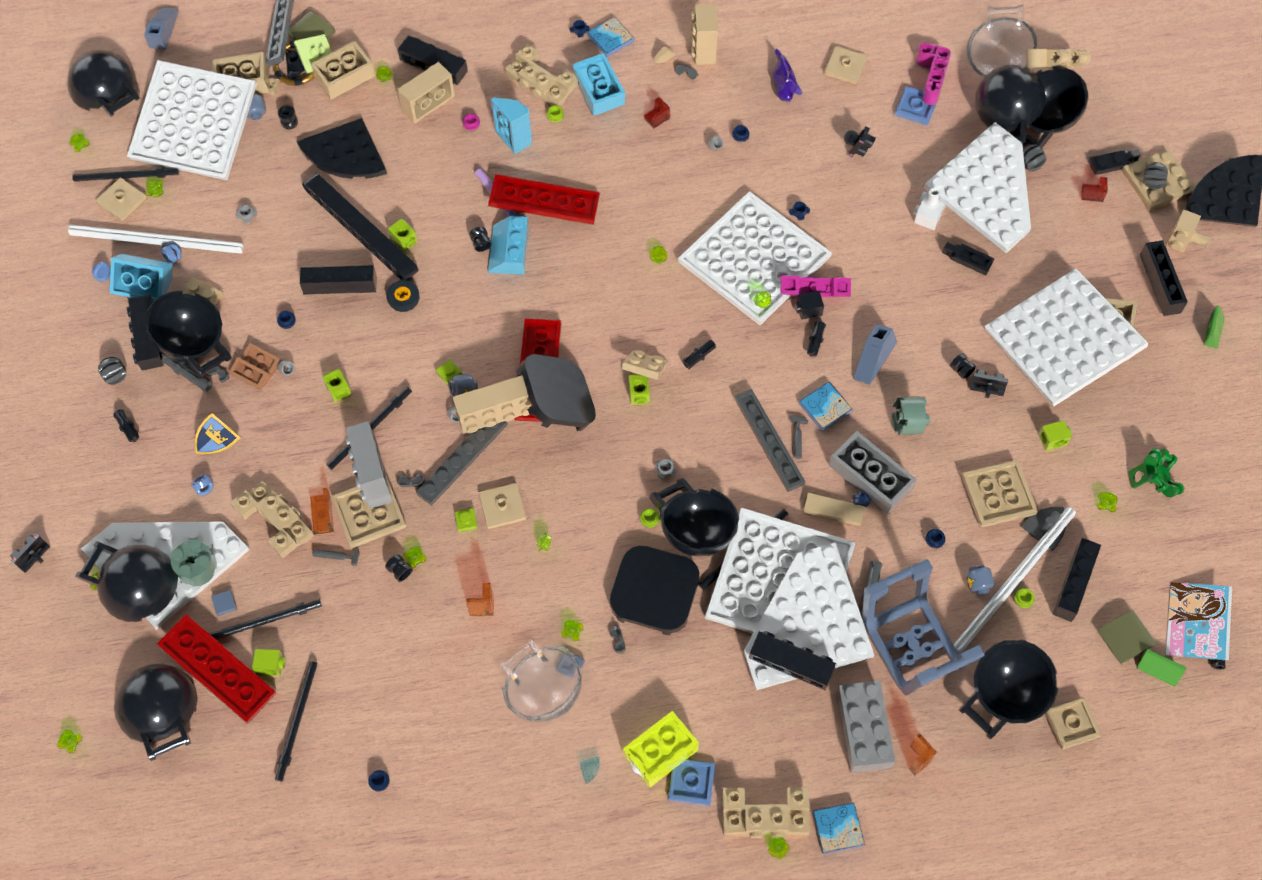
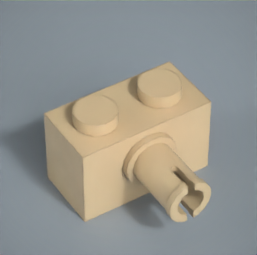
M1183 209L1166 246L1184 253L1188 243L1191 242L1207 248L1212 237L1196 232L1201 216Z

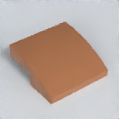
M249 342L241 358H236L228 373L261 390L276 372L278 364L282 360Z

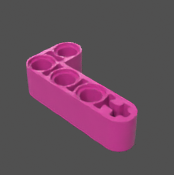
M922 43L919 46L916 62L920 66L931 68L922 100L928 105H934L939 99L951 51L946 47L929 43Z

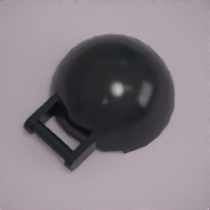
M93 50L86 52L75 60L68 71L67 87L69 95L77 106L90 111L89 108L99 109L102 107L111 117L115 115V111L133 100L137 101L140 99L138 93L133 89L134 82H137L134 70L128 61L112 51Z
M1011 64L1000 66L987 74L979 84L975 98L976 110L981 121L988 128L993 123H997L1007 132L1021 129V136L1014 137L1022 145H1026L1027 126L1031 125L1037 117H1040L1045 107L1046 93L1041 79L1029 68Z
M1053 67L1052 70L1043 72L1039 70L1035 72L1044 85L1046 101L1040 117H1037L1028 126L1044 134L1038 141L1027 135V143L1030 145H1038L1043 148L1053 134L1064 132L1073 127L1086 111L1089 98L1086 82L1078 73L1065 67ZM1020 130L1009 132L1012 136H1021Z
M183 291L166 293L153 301L147 310L145 327L148 338L153 346L171 359L184 361L199 378L204 377L206 372L220 363L231 360L230 353L219 341L223 324L220 313L215 305L197 293L194 295L182 294ZM214 348L219 356L203 366H200L195 361V359L206 355Z
M680 478L677 480V483L649 495L651 502L661 513L660 523L665 537L674 548L684 554L698 557L711 556L728 546L737 533L739 515L736 507L727 496L711 488V491L703 489L694 490L684 478ZM679 490L682 491V493L673 496L666 503L663 498Z
M96 541L93 545L95 548L81 572L78 571L75 575L78 579L97 587L100 602L110 615L127 622L142 621V618L152 614L153 616L159 614L173 599L178 583V576L171 566V558L156 547L130 545L118 550L99 541ZM103 551L110 554V556L103 563L98 579L88 574Z
M1005 640L989 648L984 653V657L979 660L974 672L975 692L959 708V711L969 716L987 733L986 736L992 739L1007 722L1012 724L1028 723L1042 717L1050 709L1058 693L1057 670L1046 652L1033 643L1025 640ZM977 699L988 713L999 719L993 727L970 707Z
M151 664L141 667L129 674L119 686L114 700L115 718L121 730L131 740L134 739L144 743L150 761L156 760V757L184 744L186 746L191 744L185 724L190 721L193 712H196L198 700L196 688L192 680L183 671L174 666ZM180 731L181 737L153 749L151 742L166 739Z

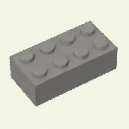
M369 421L347 427L348 436H345L348 448L351 447L348 452L351 461H354L352 468L355 476L358 475L355 481L358 490L362 489L360 493L363 502H367L370 509L393 502L378 444Z
M858 431L831 456L829 464L833 470L860 492L868 494L872 502L888 515L913 490L917 480Z
M880 681L839 685L837 699L850 772L857 773L893 768L896 761Z

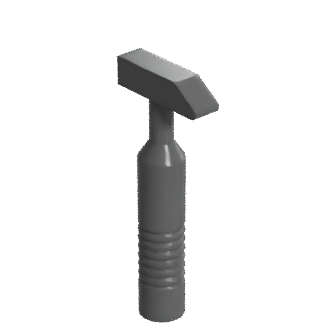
M791 416L790 423H796V430L794 431V458L801 459L802 431L800 430V423L808 424L809 421L804 417Z
M355 547L353 555H346L343 552L313 550V557L336 560L352 559V566H357L360 555L357 547Z

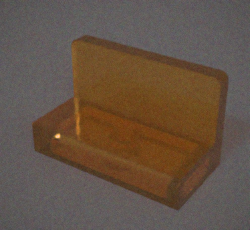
M323 488V495L310 496L314 535L334 532L331 496L328 489Z
M483 583L482 598L466 599L470 616H494V594L491 583Z
M920 733L916 735L911 744V748L918 755L909 769L914 776L926 768L937 753Z

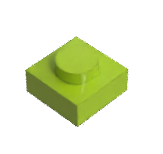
M450 359L436 369V374L449 386V381L452 380L453 376L462 375V371Z
M474 508L455 511L458 532L478 529Z

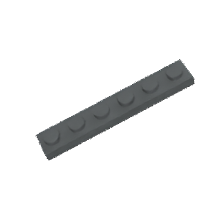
M276 0L266 56V63L269 67L284 61L294 0Z
M749 389L736 395L735 401L787 492L805 485L803 476L753 390Z
M507 422L496 423L492 427H484L471 433L418 489L417 495L432 506L508 425Z

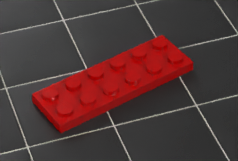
M495 174L488 207L594 225L600 192Z
M525 318L520 364L529 355L533 354L559 358L562 320ZM534 414L514 418L515 421L541 422Z
M187 614L157 643L158 647L246 724L277 694L276 691Z

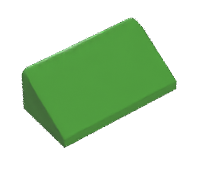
M1218 305L1215 306L1210 315L1204 345L1218 348L1225 320L1223 312Z
M1149 649L1141 656L1137 666L1139 670L1172 686L1177 685L1186 670L1185 666Z

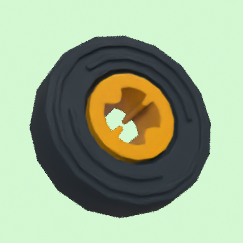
M396 281L387 290V301L395 311H410L417 306L420 300L419 290L411 281Z

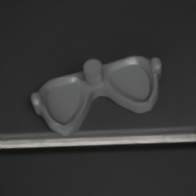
M681 64L676 66L677 75L687 71L689 78L692 80L699 76L695 69Z
M219 366L206 372L209 376L219 374V381L221 383L230 378L229 374L220 369Z
M420 474L416 475L413 480H408L404 475L397 479V484L401 487H418L425 482Z
M615 625L609 634L612 638L618 640L614 646V652L623 654L626 650L621 629Z

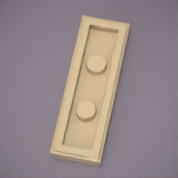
M808 493L803 513L861 526L865 506Z

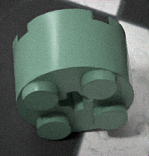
M920 396L896 397L892 407H896L895 413H892V424L895 433L899 432L897 435H918L924 433L925 426H928L930 423V417L926 414L925 409L926 398Z
M200 540L186 541L171 552L172 569L183 583L201 586L213 578L217 568L216 559L208 546L200 542Z

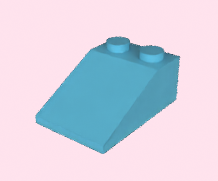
M604 53L572 64L585 101L593 116L625 105V91Z

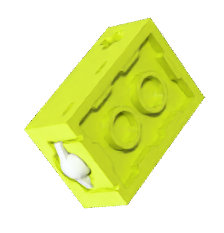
M671 711L623 748V755L632 766L633 772L638 774L650 788L699 750V742L677 715Z

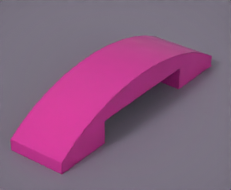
M781 275L780 294L798 296L799 294L820 291L821 297H850L851 278H807Z

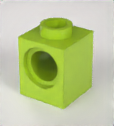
M402 218L388 228L390 239L403 251L413 247L417 242L416 232Z
M340 369L330 371L322 376L334 403L352 395Z
M629 375L631 404L643 405L650 403L648 377ZM637 389H642L643 391H642V392H637L636 390H637Z
M1063 420L1042 426L1038 435L1045 451L1066 446L1071 439L1072 433Z
M255 649L252 666L255 674L281 676V670L285 668L286 659L280 650Z

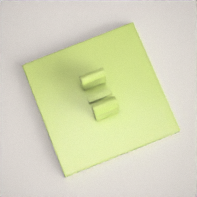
M325 34L294 41L306 73L313 72L311 63L332 53Z

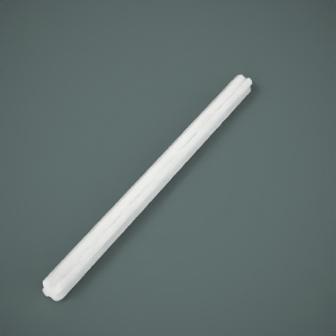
M69 225L68 228L69 235L166 246L175 244L178 247L242 253L244 249L243 244L238 242L80 225Z
M1071 507L1065 509L954 643L953 646L958 654H961L1073 519L1076 514L1074 509Z

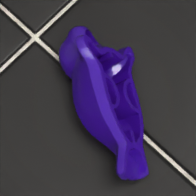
M775 49L778 61L773 70V77L778 87L777 96L782 101L790 102L795 93L801 95L803 92L797 83L788 60L778 49Z

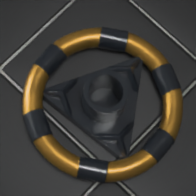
M294 41L287 43L285 51L288 78L280 71L279 64L273 65V71L275 76L284 84L291 86L304 85L314 78V74L311 72L303 78L294 79L304 72L305 68L299 53L289 50L296 48Z

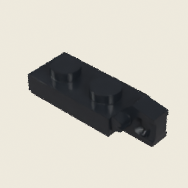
M1121 150L1090 157L1088 161L1094 175L1122 170L1123 166L1138 161L1141 155L1138 150H1131L1129 152Z
M947 242L942 251L951 260L985 276L995 260L993 257L964 244H956L955 246Z

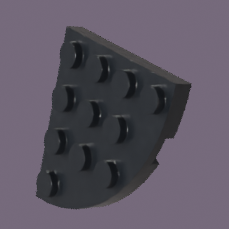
M362 118L297 141V145L305 158L314 163L318 169L328 174L353 179V177H365L367 179L387 174L386 168Z
M1262 155L1237 157L1212 169L1196 185L1187 200L1185 210L1200 215V221L1251 227L1258 226L1262 193Z

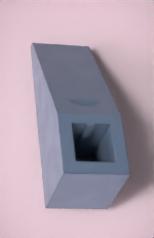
M162 7L148 22L144 36L149 48L166 50L179 9Z
M879 324L875 325L865 343L853 377L854 380L868 385L872 383L897 344L892 328Z

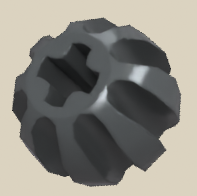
M1031 144L1023 149L1026 170L1036 171L1044 166L1046 155L1040 146Z
M1158 162L1147 165L1144 171L1145 186L1150 189L1164 187L1167 183V167Z
M107 357L98 366L100 376L109 385L118 384L126 377V368L117 357Z

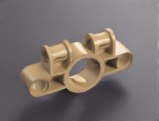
M1027 49V68H1081V66L1087 65L1091 59L1090 53L1087 50Z

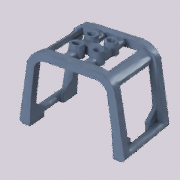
M928 559L864 588L862 619L866 632L895 684L906 696L929 682L939 679L954 670H961L984 657V652L980 645L959 655L931 609L927 600V591L933 567ZM911 576L913 581L917 580L915 598L874 616L876 601L888 593V586ZM917 609H921L928 623L922 626L914 625L911 630L903 634L897 633L892 640L886 643L883 642L876 630L877 628ZM933 630L938 640L933 643L925 642L920 647L918 640L922 638L924 633ZM906 643L909 651H906L903 657L894 661L888 650L892 648L901 649ZM943 647L950 659L949 662L936 668L933 666L906 682L899 667L903 665L912 666L916 660L922 657L929 658L935 650Z

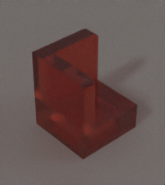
M659 97L654 100V109L645 114L644 119L654 129L670 119V107Z
M1100 177L1097 185L1083 184L1082 200L1103 202L1108 192V177Z

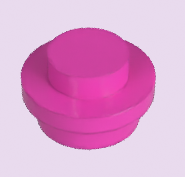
M467 114L463 119V126L467 130H475L480 126V119L475 114Z

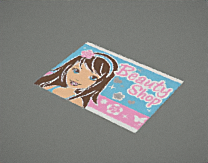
M1171 582L1166 655L1229 660L1232 586Z

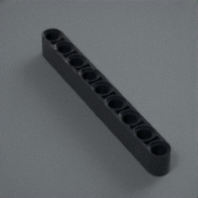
M315 173L302 183L305 191L400 280H408L419 271L417 265L318 173Z

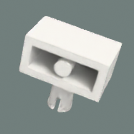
M932 187L930 191L923 192L920 198L922 203L916 206L913 213L916 216L914 223L935 230L946 207L938 199L940 195L938 188Z

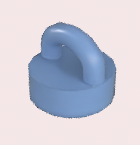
M175 244L161 249L167 263L173 264L181 258V251Z
M100 262L92 268L91 273L95 280L102 282L110 278L111 270L105 262Z
M204 474L192 481L191 486L198 495H206L212 491L213 482L209 475ZM207 485H209L206 490H203V491L200 490V489L206 487Z

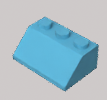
M492 98L491 105L495 132L514 154L532 144V132L530 130L529 109L525 105L523 106L519 100Z
M509 216L493 225L488 273L525 274L529 234L528 217Z
M119 254L111 258V294L131 298L151 295L155 301L158 297L167 293L172 280V263L126 254Z

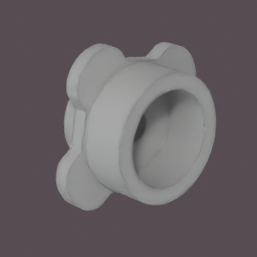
M242 205L236 213V218L242 219L245 224L250 223L251 219L257 216V211L252 210V207L249 205Z
M663 459L655 463L660 479H664L666 476H675L676 470L673 468V460Z

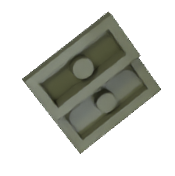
M310 11L289 29L288 35L296 41L325 34L328 40L335 34L336 30L321 17Z
M1134 610L1097 629L1121 665L1157 645Z

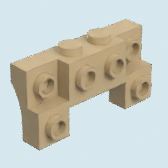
M526 44L516 53V59L505 68L506 76L549 105L561 107L569 94L579 85L576 75L565 69L558 77H555L536 64L540 59V52Z
M263 481L249 492L245 490L230 502L244 520L255 511H258L278 532L267 542L271 548L278 552L282 559L295 548L314 537L313 532L299 519L300 513L294 506L290 508L287 505L288 501L281 493L277 495Z
M787 787V804L745 805V788H723L724 835H750V838H762L763 835H771L772 838H783L784 835H809V787Z

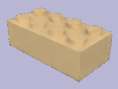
M523 376L453 397L463 434L473 433L484 427H492L496 423L511 421L522 415L527 416L529 415L527 409L531 406Z

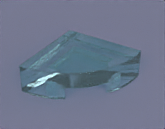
M599 756L579 762L585 784L591 782L597 775L600 767Z

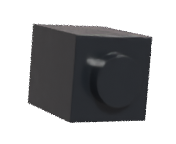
M820 291L798 295L797 302H795L796 313L800 314L801 320L823 315L824 303Z

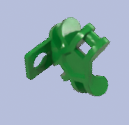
M1153 448L1148 456H1146L1144 463L1128 471L1131 487L1137 488L1150 482V484L1155 483L1157 485L1155 490L1158 493L1162 492L1166 497L1182 494L1185 489L1183 484L1172 481L1169 474L1170 469L1177 462V456L1174 454L1170 455L1166 448L1161 450ZM1138 471L1144 472L1141 479L1136 482L1135 474Z

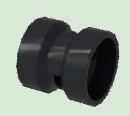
M284 105L279 108L278 117L281 126L287 130L294 129L298 125L295 109L290 105Z
M476 227L469 233L470 239L473 241V247L477 252L486 251L492 245L484 227Z
M964 353L959 354L950 363V367L953 370H957L962 379L969 377L977 367L973 362L967 360V356Z
M400 554L391 557L385 565V568L394 574V578L398 582L407 579L413 571V568L408 563L405 564L404 558Z

